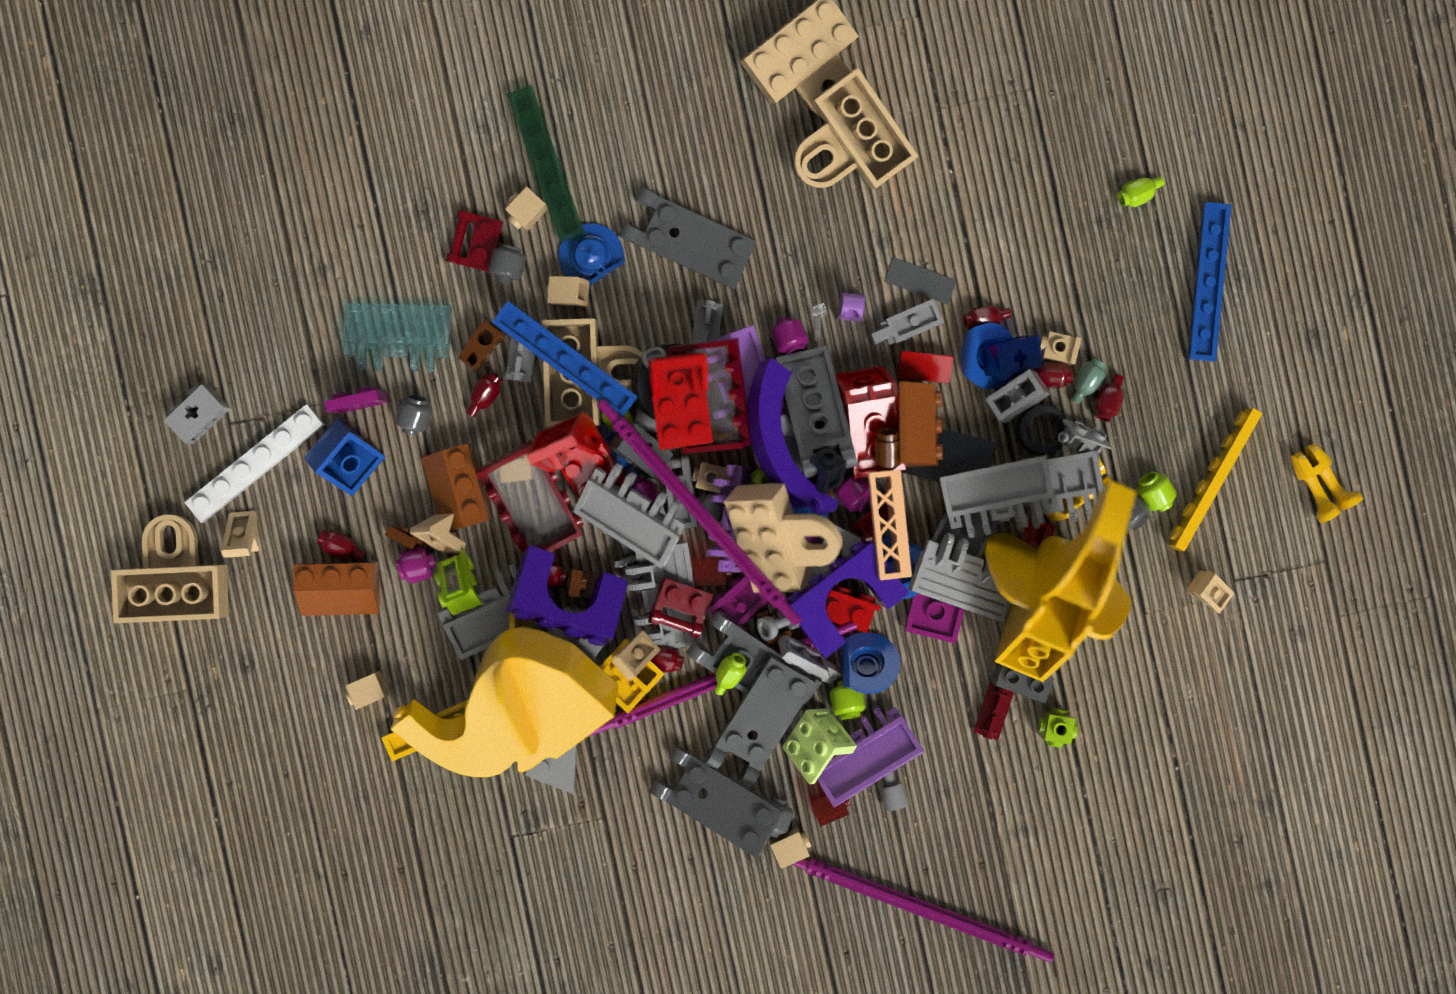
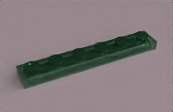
M532 85L507 93L560 242L563 243L585 235Z

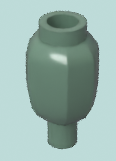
M1093 357L1091 361H1087L1081 366L1074 380L1076 391L1071 398L1072 401L1080 405L1084 396L1093 394L1099 388L1106 376L1104 370L1106 364Z

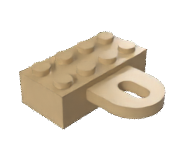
M814 0L739 62L770 104L777 103L795 88L809 109L820 117L810 101L822 93L821 85L825 80H830L834 84L850 72L838 53L859 36L833 0Z
M855 68L810 101L825 124L798 145L794 154V168L798 177L804 183L817 188L834 185L856 168L869 188L876 189L919 156L859 68ZM822 150L829 151L832 156L831 162L819 172L811 173L807 168L808 161Z
M595 318L542 320V326L614 380L616 379L612 376V370L615 366L636 365L639 358L643 355L640 350L631 346H598V322ZM543 361L545 427L549 428L582 412L590 416L596 426H601V412L597 407L599 401ZM616 380L632 392L631 380Z
M784 483L737 485L724 501L738 545L780 592H796L798 590L801 592L812 576L810 566L830 564L841 550L842 538L840 532L831 521L816 514L794 515ZM804 536H821L826 539L828 544H810L805 540ZM750 581L753 592H759L758 588Z
M174 514L161 515L148 523L142 535L143 568L111 570L113 623L220 619L229 616L227 564L199 565L196 530L182 516ZM168 525L172 526L176 532V549L171 554L166 552L164 548L163 531Z

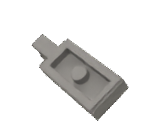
M931 299L885 319L884 322L880 323L882 330L869 336L873 345L887 340L888 345L897 344L939 326L944 321L935 300Z
M786 634L778 640L781 657L785 662L795 664L806 673L814 674L820 677L823 682L833 684L842 675L840 667L825 660L818 651Z

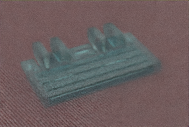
M346 303L343 356H355L356 345H359L358 369L366 370L368 349H375L374 369L382 371L384 356L408 358V346H410L411 371L418 372L420 350H427L426 368L428 372H434L436 347L437 358H449L452 319L451 305Z

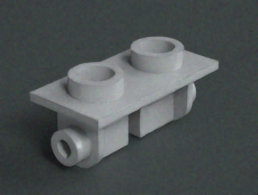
M697 300L691 343L707 342L719 338L723 304L710 300ZM705 349L697 350L698 352H703L706 354ZM716 351L708 353L706 355L714 356L716 355Z
M512 337L505 379L531 383L535 354Z
M1062 420L1066 425V429L1058 435V441L1061 445L1073 449L1077 448L1085 453L1097 451V454L1101 453L1103 447L1112 449V446L1106 439L1107 435L1101 429L1087 427L1080 421Z

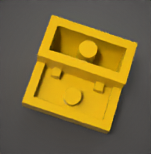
M625 639L599 667L619 684L616 704L628 714L663 677L664 673L650 661L636 677L629 681L612 662L613 656L630 642Z

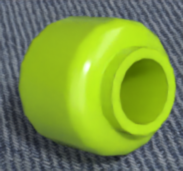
M1150 472L1144 475L1139 480L1137 494L1149 506V510L1152 511L1159 510L1163 512L1171 508L1177 494L1171 481L1163 473Z
M843 681L837 682V687L829 692L833 714L840 716L841 720L860 717V712L866 708L864 693H859L845 687Z

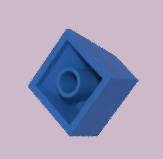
M337 418L306 454L304 459L315 473L353 496L386 456L356 430Z

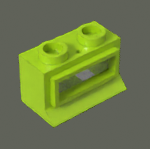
M464 548L459 555L437 563L438 571L434 573L437 585L442 590L437 595L443 608L447 607L451 614L455 615L482 604L480 597L473 589V586L477 585V580L471 571L475 569V565Z

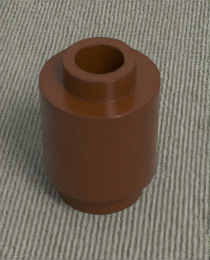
M894 428L879 430L878 436L875 438L876 464L885 470L896 469L898 465L902 464L900 463L899 430Z

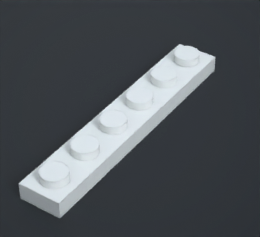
M306 404L184 503L200 523H204L325 426L324 422L312 407Z

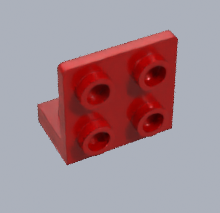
M835 584L826 598V612L830 621L841 625L853 621L857 625L856 630L868 633L874 611L880 610V605L875 602L876 598L861 592L858 593V596L851 595L849 588Z

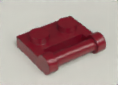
M458 210L456 215L458 221L450 253L446 254L445 261L490 273L488 267L492 251L499 246L504 222ZM470 222L474 223L475 227L467 258L460 257L467 224Z
M663 577L649 613L648 622L654 625L662 624L687 632L691 637L699 638L702 632V624L714 594ZM666 606L693 615V620L690 623L663 614V607Z

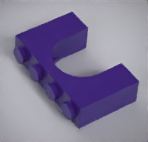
M861 540L855 543L849 549L850 553L843 559L842 557L836 558L828 565L830 569L822 575L817 573L807 581L809 585L802 589L801 592L798 590L786 597L787 603L802 618L798 626L824 658H827L846 643L830 621L826 612L827 595L836 583L848 578L861 579L881 605L887 609H890L909 594L899 578L878 579L876 550L874 544L866 540L863 542ZM885 561V574L894 573V571Z
M530 545L522 554L506 611L513 613V616L517 619L536 621L543 628L562 630L566 636H579L588 639V643L595 646L606 645L614 638L628 580L604 572L595 581L590 603L586 611L581 613L563 611L553 603L547 589V581L555 554Z

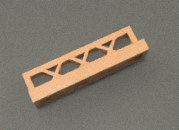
M901 470L868 473L878 579L887 580L912 577ZM875 478H885V495L876 489ZM877 496L881 498L879 502L877 501ZM884 502L887 503L889 520L887 522L879 516L878 510ZM880 522L884 525L882 529H880ZM887 528L890 530L892 546L890 549L882 543L881 539L882 534ZM891 555L893 557L894 573L885 574L884 562Z

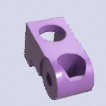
M841 292L837 319L860 322L863 317L865 295Z

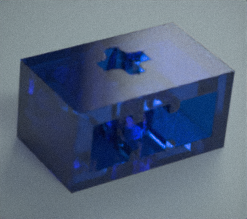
M1022 335L981 345L985 376H996V380L1011 379L1012 373L1022 375L1029 369L1033 370V368L1043 366L1039 335Z

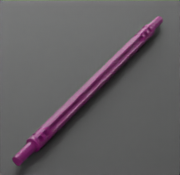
M605 399L599 402L597 407L614 425L613 429L631 446L758 588V591L771 603L773 608L777 607L794 627L799 624L802 618L785 601V595L775 587L773 582L766 577L646 443L639 432L629 424L625 417L622 418Z
M850 621L843 625H837L835 628L843 635L856 630L857 625ZM807 636L797 639V641L815 649ZM779 647L774 648V649H776L777 651H779V652L781 653ZM712 673L640 702L628 714L622 709L614 713V717L590 735L593 736L613 727L616 729L711 691L718 684L716 674Z
M812 858L809 860L803 859L791 864L804 869L805 873L1021 955L1027 956L1029 954L1050 963L1054 959L1053 952L1032 945L1031 941L818 860Z

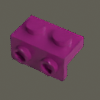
M739 576L729 585L731 590L724 596L721 593L711 601L710 605L712 607L708 611L713 615L718 609L727 614L734 622L743 626L769 601L760 592H753L747 576L744 578Z

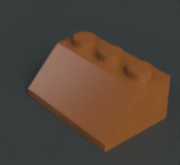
M899 382L900 463L907 467L939 466V460H943V444H939L938 433H943V419L938 417V407H942L943 396L942 391H938V387L935 384Z
M467 443L421 458L436 513L454 514L450 531L493 520L484 485L475 474V468L478 467L472 444Z
M379 562L301 563L293 565V589L301 616L380 614Z

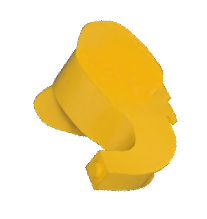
M1110 481L1099 493L1086 526L1071 542L1058 536H1050L1035 549L1009 533H998L988 538L985 543V556L989 571L999 592L1008 601L1012 602L994 662L1044 682L1074 654L1078 644L1087 635L1096 639H1108L1122 627L1131 610L1132 601L1126 590L1114 579L1134 503L1135 491L1128 489L1123 484Z
M510 613L509 629L500 634L489 645L482 658L474 679L466 713L463 716L455 719H442L414 699L406 706L404 704L401 705L394 712L391 730L428 759L461 775L471 777L499 775L509 768L514 761L518 763V771L524 772L533 768L545 758H559L614 717L619 684L571 642L543 631L532 629L529 619H517L513 616V613Z

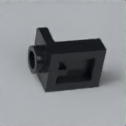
M826 447L810 457L809 462L819 470L816 490L824 496L843 483L847 461L834 450Z

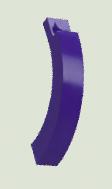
M773 358L759 363L750 387L747 413L751 444L758 463L771 484H785L790 503L796 509L808 506L811 511L817 514L833 512L839 502L828 494L823 496L816 490V486L802 474L794 463L784 440L781 406L785 388L792 372Z

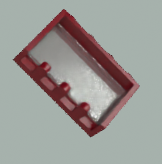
M738 337L667 347L668 352L666 356L703 352L707 356L708 391H706L713 443L682 447V454L740 449L751 445L748 429V407Z
M531 439L489 463L475 468L477 478L483 483L489 499L495 504L501 520L508 527L514 543L518 545L522 554L530 545L552 552L582 536L583 533L580 527L584 525L580 516L571 512L568 504L572 502L565 489L560 491L555 482L559 481L556 472H549L535 467L526 458V454L533 442Z

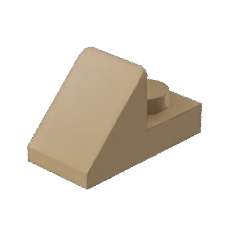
M256 511L229 513L221 548L223 557L250 556L251 552L259 551Z
M453 513L433 515L410 529L412 535L443 554L460 553L463 548L465 550L466 543L458 539L455 533L450 532L454 517Z
M1208 569L1206 572L1200 570L1187 588L1188 593L1218 614L1221 613L1234 594L1215 573Z
M642 630L613 656L612 662L630 681L637 676L660 649Z

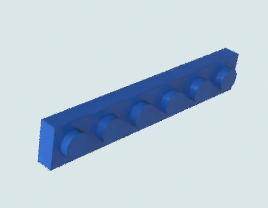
M1204 202L1202 204L1187 360L1216 362L1232 204Z
M509 301L506 302L492 321L493 324L596 400L601 402L605 399L622 418L638 398Z

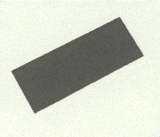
M893 257L884 282L948 305L957 280Z

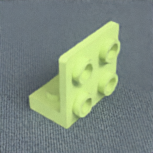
M829 708L806 710L783 745L784 751L808 784H814L834 755L851 754L857 747Z

